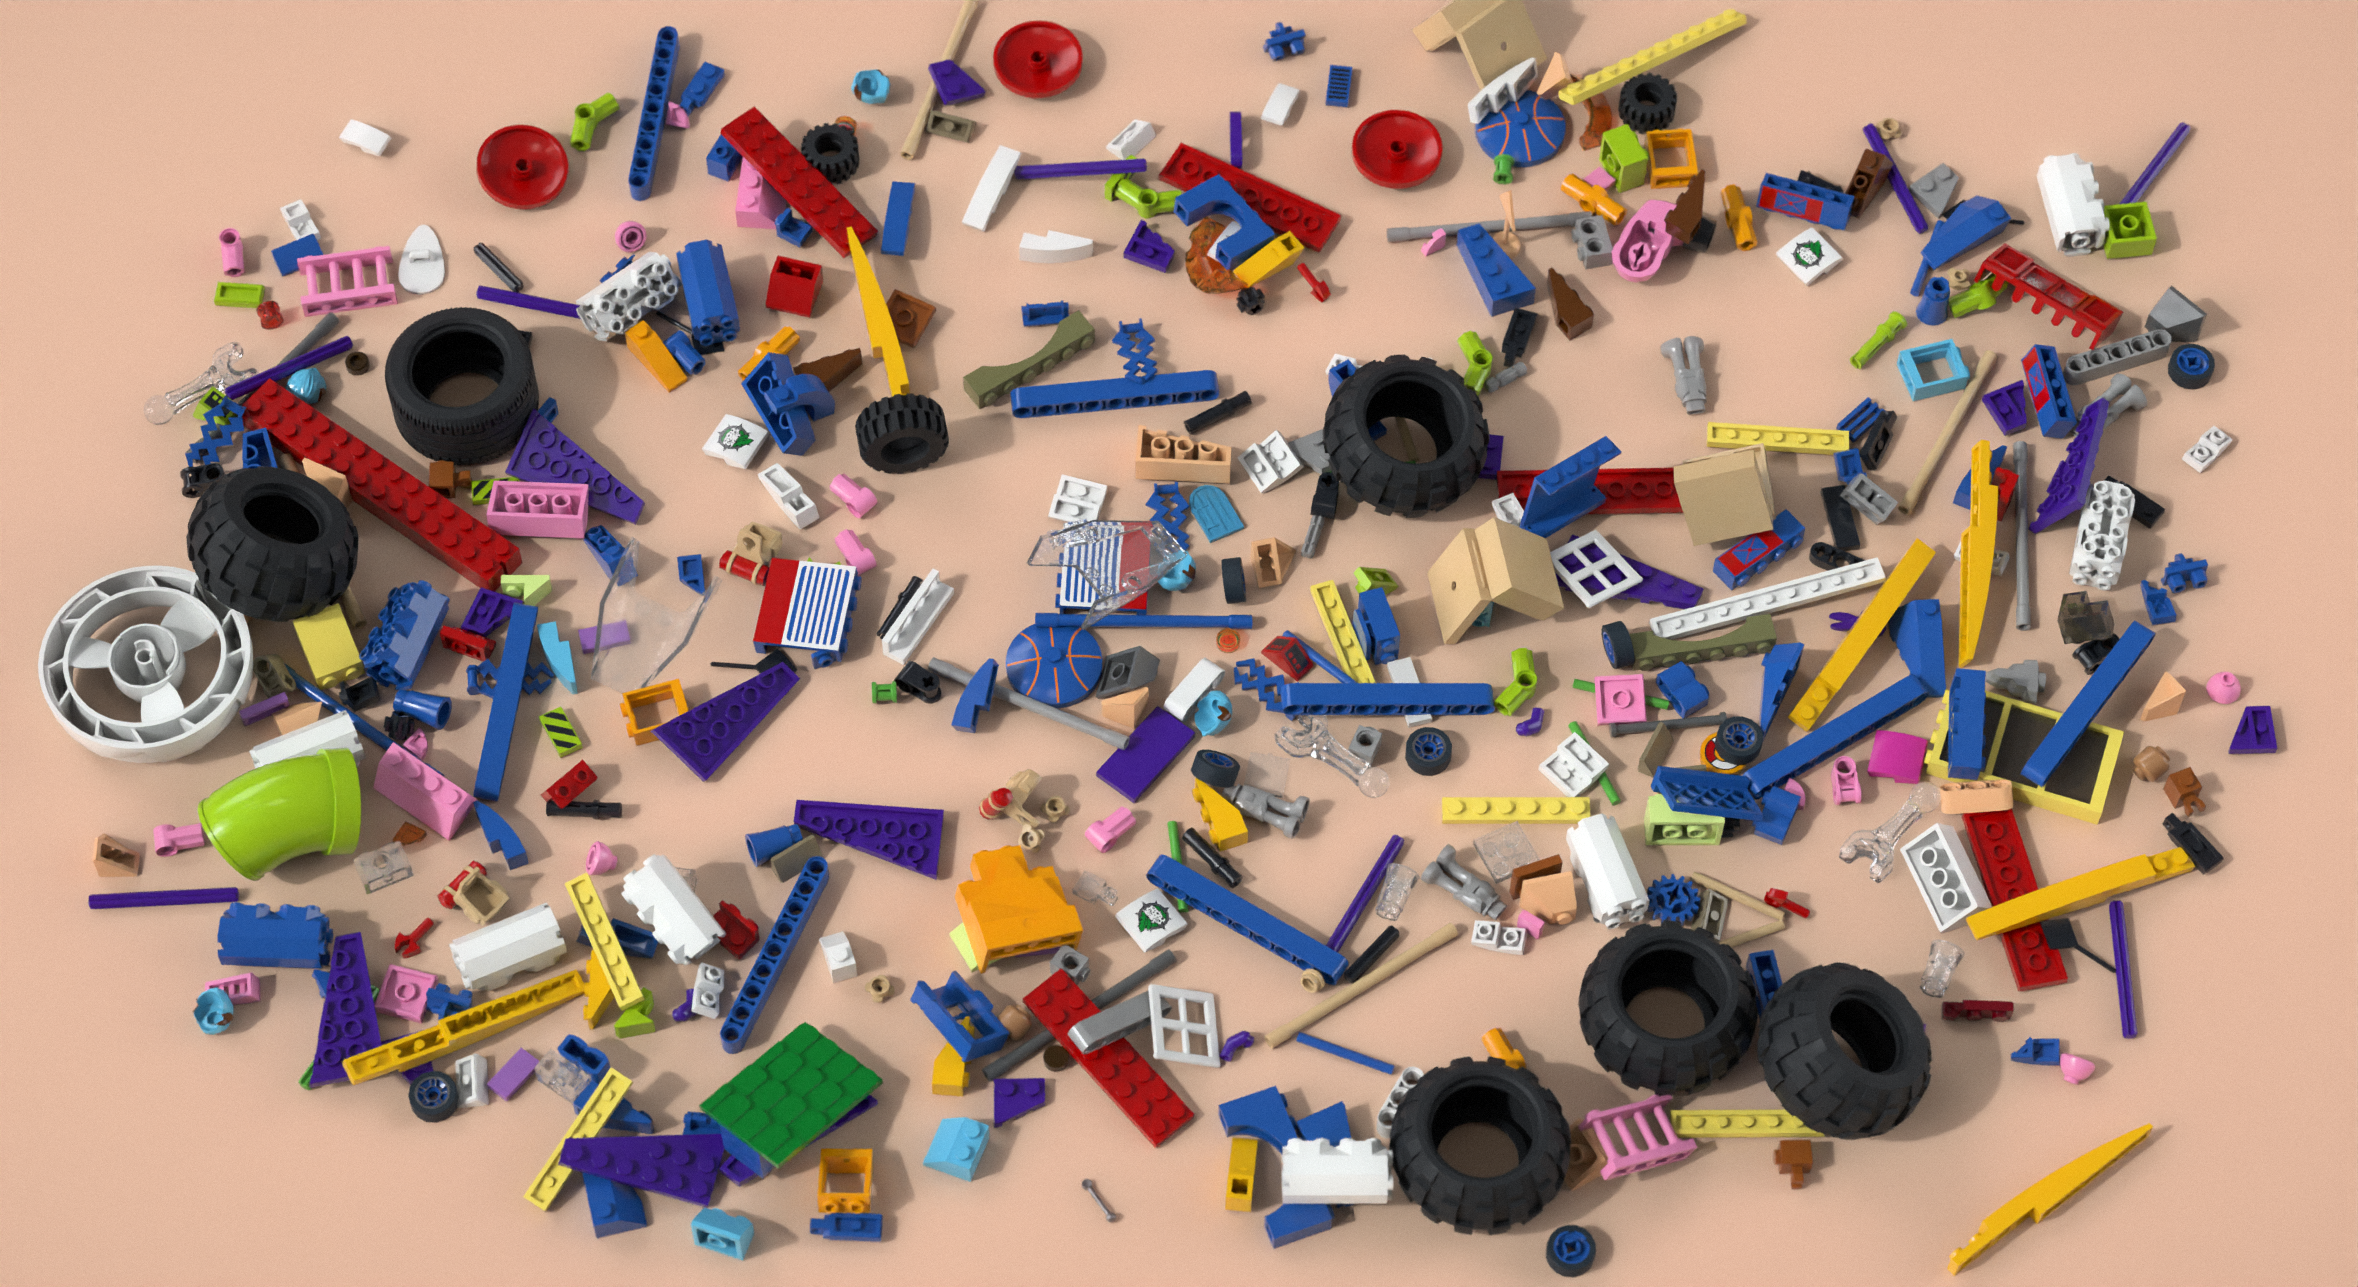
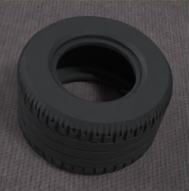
M455 307L423 316L422 319L415 321L414 324H411L400 334L388 354L385 366V384L397 428L402 437L414 450L431 460L453 461L454 465H470L483 463L502 456L503 453H507V451H510L511 448L518 444L522 430L525 428L533 408L538 411L539 391L529 346L513 324L490 311L472 307ZM460 373L482 374L492 379L498 385L488 397L468 406L447 407L430 401L434 389L442 381Z

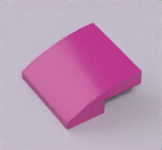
M1877 730L1867 770L1869 776L1891 777L1895 783L1919 784L1928 741L1909 734Z

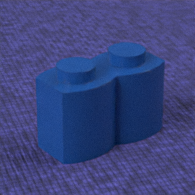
M1680 661L1657 674L1656 685L1670 701L1680 717L1686 718L1707 706L1709 691L1704 684H1700L1695 679V673L1690 666H1686Z
M1775 786L1772 787L1771 792L1766 791L1761 802L1764 805L1762 821L1753 820L1752 826L1755 827L1754 835L1782 845L1798 809L1801 797Z
M568 1034L557 1048L562 1065L573 1073L581 1074L588 1083L593 1080L599 1085L610 1069L609 1060L603 1052L588 1047L584 1040L575 1035Z

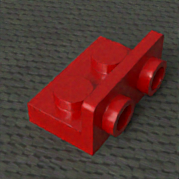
M2000 467L1996 468L1991 485L1998 486L1997 521L2002 522L2012 500L2019 475Z
M443 625L439 633L443 648L482 662L490 658L496 647L495 640L455 626L450 628Z
M581 760L544 791L541 796L546 802L552 799L560 809H563L594 783L598 777L585 761Z
M722 900L719 903L720 909L713 917L727 935L724 937L717 936L720 940L718 943L740 960L760 940L759 927L752 919L744 918L734 904H727Z

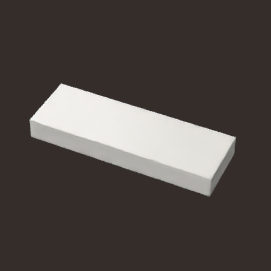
M1411 657L1387 662L1392 683H1419ZM1431 714L1404 715L1408 728L1432 722Z

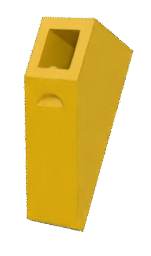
M1289 231L1274 239L1238 266L1233 272L1247 288H1250L1293 265L1304 250V247Z
M1195 778V788L1192 789L1193 798L1196 803L1200 802L1202 807L1200 810L1204 824H1209L1211 829L1209 830V836L1212 844H1217L1221 852L1248 843V830L1240 811L1206 783Z
M591 950V959L586 961V974L590 975V982H585V997H588V1005L583 1007V1019L588 1020L589 1029H594L615 996L595 951Z
M966 1016L961 1025L974 1038L975 1026H970V1017ZM949 1042L946 1043L934 1060L932 1093L936 1095L963 1096L964 1087H969L970 1072H966V1064H971L972 1060L963 1063L962 1057Z
M1232 1137L1225 1210L1251 1212L1258 1140Z

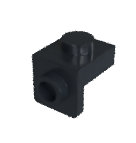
M372 676L352 686H349L344 680L339 682L341 689L339 697L342 703L348 705L354 712L380 700L377 682Z

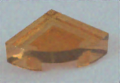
M405 821L392 839L394 845L402 847L415 842L419 843L427 836V832Z

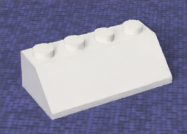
M1936 823L1900 849L1940 933L1967 926V917L1992 907L1953 826Z

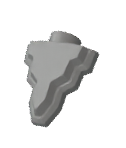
M2024 660L2021 664H2012L2008 669L1997 668L1986 672V682L1996 688L2007 689L2012 696L2021 697L2023 702L2036 704L2038 692H2044L2046 673L2039 672L2037 660Z

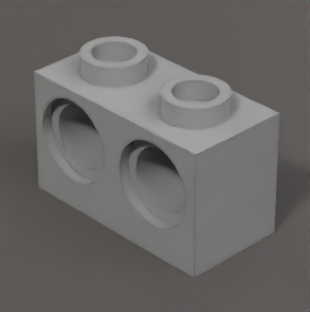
M1603 215L1576 219L1575 228L1571 230L1572 240L1578 244V259L1583 261L1585 270L1612 265L1613 247Z
M1862 473L1855 476L1840 495L1876 525L1885 521L1898 504L1894 498Z

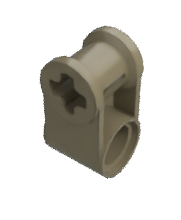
M270 654L255 658L253 661V671L268 698L283 692H292L296 689L295 680L288 672L283 659L279 655Z

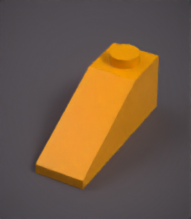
M644 320L625 331L627 348L668 392H671L688 380L659 336Z

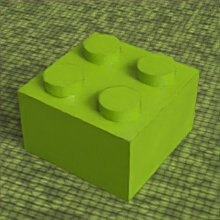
M1628 124L1604 132L1599 161L1606 172L1616 180L1615 187L1618 192L1622 193L1644 185L1649 155L1647 150L1639 144L1635 131H1631Z
M2147 202L2105 205L2104 217H2107L2109 220V231H2105V244H2103L2106 258L2152 255L2157 237Z

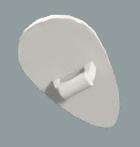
M427 225L418 226L411 234L400 261L398 273L400 284L406 291L412 294L423 295L433 292L439 288L445 277L444 260L439 241Z

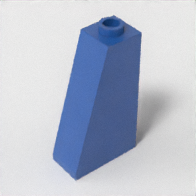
M1343 1101L1298 1120L1296 1124V1133L1304 1141L1325 1138L1329 1140L1330 1146L1336 1147L1340 1145V1140L1351 1138ZM1335 1204V1205H1336V1207H1337V1209H1338V1208H1340V1207H1342V1206H1344V1205H1345V1207H1349V1206H1352V1205H1354V1204Z

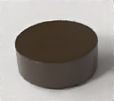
M352 352L345 359L346 369L352 375H362L369 369L368 357L363 352Z
M1052 1045L1044 1051L1043 1062L1047 1069L1058 1072L1065 1069L1068 1065L1069 1055L1063 1046Z

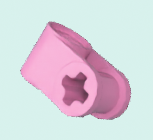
M1848 756L1838 757L1831 771L1835 805L1855 801L1856 804L1861 803V787L1858 781L1855 761ZM1838 769H1845L1848 773H1842Z

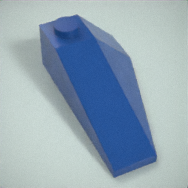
M1803 643L1774 645L1771 653L1766 652L1761 665L1765 668L1762 676L1759 727L1763 733V741L1799 668L1804 648Z

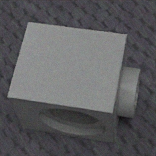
M1359 725L1348 748V760L1371 768L1381 746L1382 733L1373 727ZM1368 743L1370 746H1363L1361 744Z
M1068 945L1061 946L1050 961V973L1054 974L1062 968L1074 983L1078 985L1080 981L1084 982L1090 973L1089 958ZM1075 965L1077 968L1068 969L1066 966Z

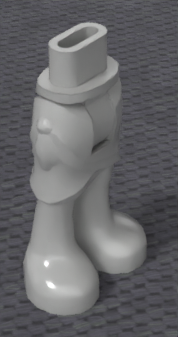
M1688 336L1684 339L1683 346L1681 338H1673L1666 341L1660 346V350L1664 358L1672 359L1677 397L1682 401L1683 407H1686L1688 415L1704 413L1706 411L1704 404L1707 401V389L1704 369L1701 368L1699 354L1704 350L1703 339L1696 336ZM1683 347L1688 356L1690 369L1685 368Z
M2116 374L2110 380L2111 386L2101 396H2098L2093 402L2078 411L2077 423L2070 430V433L2075 437L2078 436L2079 433L2076 432V428L2086 407L2102 397L2110 403L2118 395H2123L2115 404L2108 407V416L2104 423V430L2117 420L2119 414L2131 406L2136 410L2143 409L2147 405L2144 393L2136 384L2131 387L2129 377L2123 374Z
M1241 784L1224 788L1221 794L1225 800L1240 811L1241 815L1255 818L1261 822L1265 821L1282 830L1284 835L1291 839L1297 835L1300 829V822L1303 823L1310 803V798L1305 796H1299L1295 802L1291 803L1274 797L1275 794L1247 785L1242 787ZM1268 807L1278 812H1281L1289 817H1283L1273 812L1268 811Z
M1450 844L1446 845L1438 855L1436 862H1431L1424 870L1421 880L1427 884H1436L1453 894L1455 900L1461 901L1473 911L1482 913L1483 916L1489 915L1494 920H1497L1505 911L1507 905L1499 900L1500 896L1496 894L1495 889L1488 882L1480 880L1473 873H1469L1462 868L1455 860V848ZM1443 871L1464 883L1463 887L1450 879Z

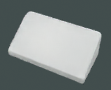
M1135 119L1106 148L1115 156L1124 160L1129 155L1135 156L1155 138L1156 134L1151 123Z
M475 1053L456 1060V1088L459 1096L457 1107L468 1108L488 1105L487 1059Z

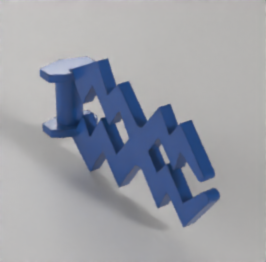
M1142 318L1139 319V323L1123 325L1122 321H1119V332L1112 339V343L1122 346L1117 351V355L1131 359L1123 366V369L1129 370L1125 374V378L1142 384L1143 380L1135 374L1140 370L1143 373H1147L1145 381H1148L1157 373V369L1154 368L1157 362L1146 358L1153 351V347L1150 344L1155 342V338L1143 328ZM1138 332L1137 334H1135V338L1141 339L1142 341L1138 345H1136V342L1129 340L1131 338V335L1127 333ZM1136 346V349H1139V350H1142V351L1139 352V353H1136V352H1133V351H1131V350ZM1141 363L1145 366L1141 369V367L1138 366V364Z
M225 396L219 405L203 414L208 424L200 426L204 441L189 444L192 452L185 453L189 467H193V459L201 460L198 449L207 448L209 455L202 456L205 465L211 464V462H220L216 447L233 445L230 432L244 431L242 415L246 407L240 406ZM222 407L238 415L237 417H229L230 425H220L223 438H211L208 431L218 430L214 417L225 416Z
M1178 481L1174 484L1166 485L1154 483V493L1147 501L1146 506L1157 511L1150 519V522L1164 530L1155 538V541L1162 543L1156 550V553L1167 558L1171 556L1166 551L1173 543L1168 538L1171 534L1178 537L1172 545L1179 548L1177 553L1186 551L1189 548L1185 541L1190 536L1178 529L1187 519V516L1182 512L1188 509L1189 505L1178 491ZM1175 493L1170 498L1171 502L1178 505L1170 513L1172 517L1176 518L1172 523L1163 519L1170 509L1162 505L1165 499L1158 496L1159 494Z
M1255 658L1236 662V667H1234L1235 685L1242 683V691L1256 688L1258 690L1259 702L1267 701L1266 711L1283 713L1282 701L1274 703V691L1265 693V687L1277 685V696H1281L1280 688L1284 685V675L1270 678L1265 677V665L1256 668ZM1250 666V677L1257 676V680L1248 682V673L1240 676L1237 667ZM1285 714V716H1286L1289 720H1291V721H1292V720L1295 718V716H1296V715H1287V714Z
M486 659L478 666L469 665L466 669L468 676L467 692L469 695L481 693L493 699L496 686L491 689L484 681L480 687L477 675L480 673L485 679L489 673L497 682L500 666L496 669L489 659ZM529 662L527 663L524 679L529 676L534 681L529 685L524 680L522 689L529 696L534 690L541 694L551 684V679L542 684L539 683L536 677L541 671L551 679L554 678V674L543 662L534 670Z

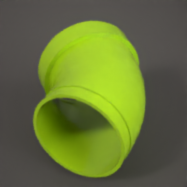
M348 748L319 749L316 754L282 759L248 771L214 791L208 798L199 802L198 815L201 824L221 856L238 873L253 881H258L267 872L272 871L282 863L307 853L321 851L325 856L353 854L360 834L361 795L357 767L352 752Z

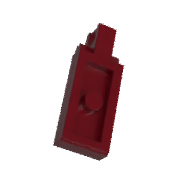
M1963 1000L1962 1002H1943L1941 1006L1942 1019L1955 1021L1959 1017H1966L1969 1021L1989 1018L1994 1022H2004L2007 1019H2011L2014 1012V1003L2012 1001Z

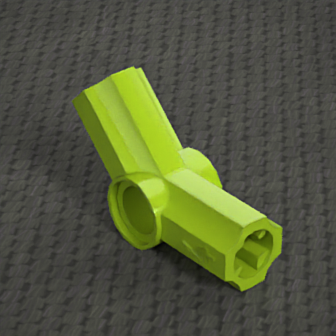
M611 93L604 94L590 104H579L575 108V122L570 145L577 151L590 149L593 132L597 127V123L619 110V104Z
M1127 178L1122 179L1118 183L1114 192L1116 197L1136 208L1138 214L1146 219L1153 218L1157 213L1174 211L1175 198L1182 194L1180 190L1155 192L1152 189H1143Z
M1992 273L1985 280L1971 285L1969 290L1950 297L1948 305L1953 316L1957 318L1975 309L1983 310L1997 303L1996 297L2008 288L2009 282L2005 281L1999 291H1994L1992 284L1996 275Z
M1468 331L1458 338V344L1469 363L1464 376V386L1467 389H1472L1479 396L1486 378L1491 373L1493 357L1483 346L1478 334Z
M1518 648L1511 652L1514 681L1494 702L1498 711L1505 716H1511L1526 700L1531 699L1536 691L1537 676L1534 670L1532 650L1527 648ZM1522 683H1527L1530 686H1523Z

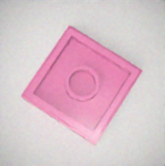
M1643 674L1597 676L1594 678L1597 726L1609 725V723L1619 725L1647 721Z
M390 964L374 1003L375 1011L422 1024L427 1011L426 992L428 988L435 989L439 980L438 976Z

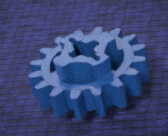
M1671 874L1670 879L1662 875L1660 882L1654 880L1652 887H1648L1647 890L1649 899L1647 912H1654L1652 919L1661 918V923L1663 921L1681 922V926H1684L1685 919L1691 922L1693 914L1698 913V906L1700 904V898L1697 897L1698 889H1691L1693 882L1685 883L1684 876L1677 880L1674 874ZM1676 896V899H1675L1674 901H1672L1671 905H1669V903L1671 902V900H1673L1674 897Z

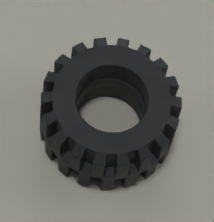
M1641 73L1638 77L1634 76L1624 83L1621 89L1618 108L1619 117L1623 119L1624 125L1628 124L1632 131L1638 130L1640 134L1646 131L1662 130V128L1666 129L1669 127V123H1672L1675 115L1677 91H1674V85L1669 84L1667 78L1662 79V76L1658 74L1653 76L1652 73H1647V75ZM1649 101L1656 105L1646 106L1641 104L1640 102Z
M824 123V126H815V130L810 129L807 132V136H804L802 139V155L831 184L833 182L840 184L842 180H849L850 175H854L856 168L859 167L858 141L851 130L847 131V127L844 125L839 127L838 123H833V125ZM828 151H835L839 153L835 156L821 155Z

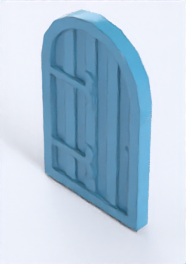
M1204 485L1193 490L1189 498L1190 510L1210 543L1244 529V525L1221 489L1212 485Z

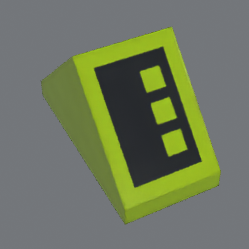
M212 386L198 402L193 413L194 418L206 421L203 414L219 405L225 395ZM222 407L225 416H215V423L229 425L231 423L229 417H236L237 414Z

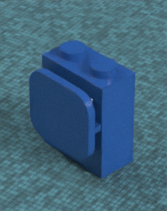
M1380 587L1359 593L1358 609H1355L1353 612L1352 627L1366 660H1370V654L1375 665L1387 664V662L1397 660L1400 633L1383 588Z

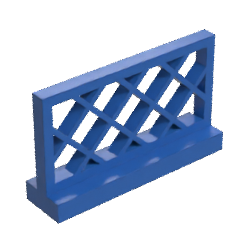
M1658 766L1650 786L1653 792L1662 793L1672 811L1762 821L1764 816L1747 789L1750 783L1747 776Z

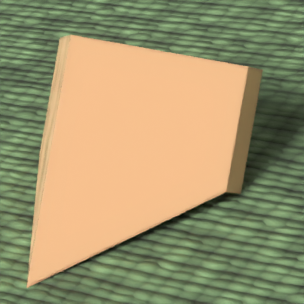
M1555 52L1537 94L1542 99L1547 100L1559 95V90L1573 83L1565 59L1559 53Z
M1275 537L1251 541L1250 560L1258 588L1282 584L1296 549Z
M2165 671L2146 704L2140 720L2145 722L2177 715L2186 690L2170 673Z
M1148 687L1102 700L1101 713L1103 717L1135 729L1149 703Z
M322 702L293 704L271 713L281 736L317 722Z
M105 833L95 839L93 863L99 877H135L138 875L139 852L126 848Z

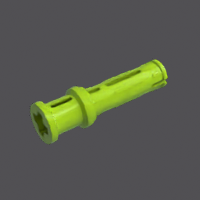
M1896 311L1891 312L1889 319L1884 324H1879L1876 328V333L1850 358V363L1855 368L1861 369L1886 342L1889 343L1895 339V334L1900 329L1903 330L1907 327L1906 319Z

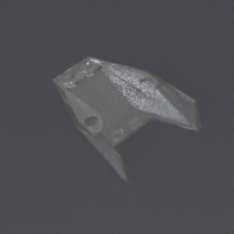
M1092 520L1040 536L1027 564L1029 566L1074 567L1101 597L1094 601L1081 625V628L1085 630L1150 590L1185 559L1187 553L1159 521Z

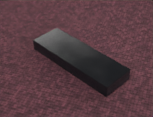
M1845 485L1821 488L1820 493L1834 546L1843 551L1860 549V541L1850 504L1840 496L1845 489Z

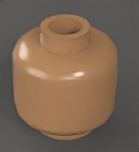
M2147 746L2133 759L2135 766L2133 772L2141 781L2146 779L2150 782H2155L2169 770L2168 762L2170 758L2159 746Z
M1018 1004L1006 1006L997 1017L1009 1031L1006 1042L1009 1039L1015 1042L1020 1041L1032 1027V1022L1030 1021L1032 1016Z

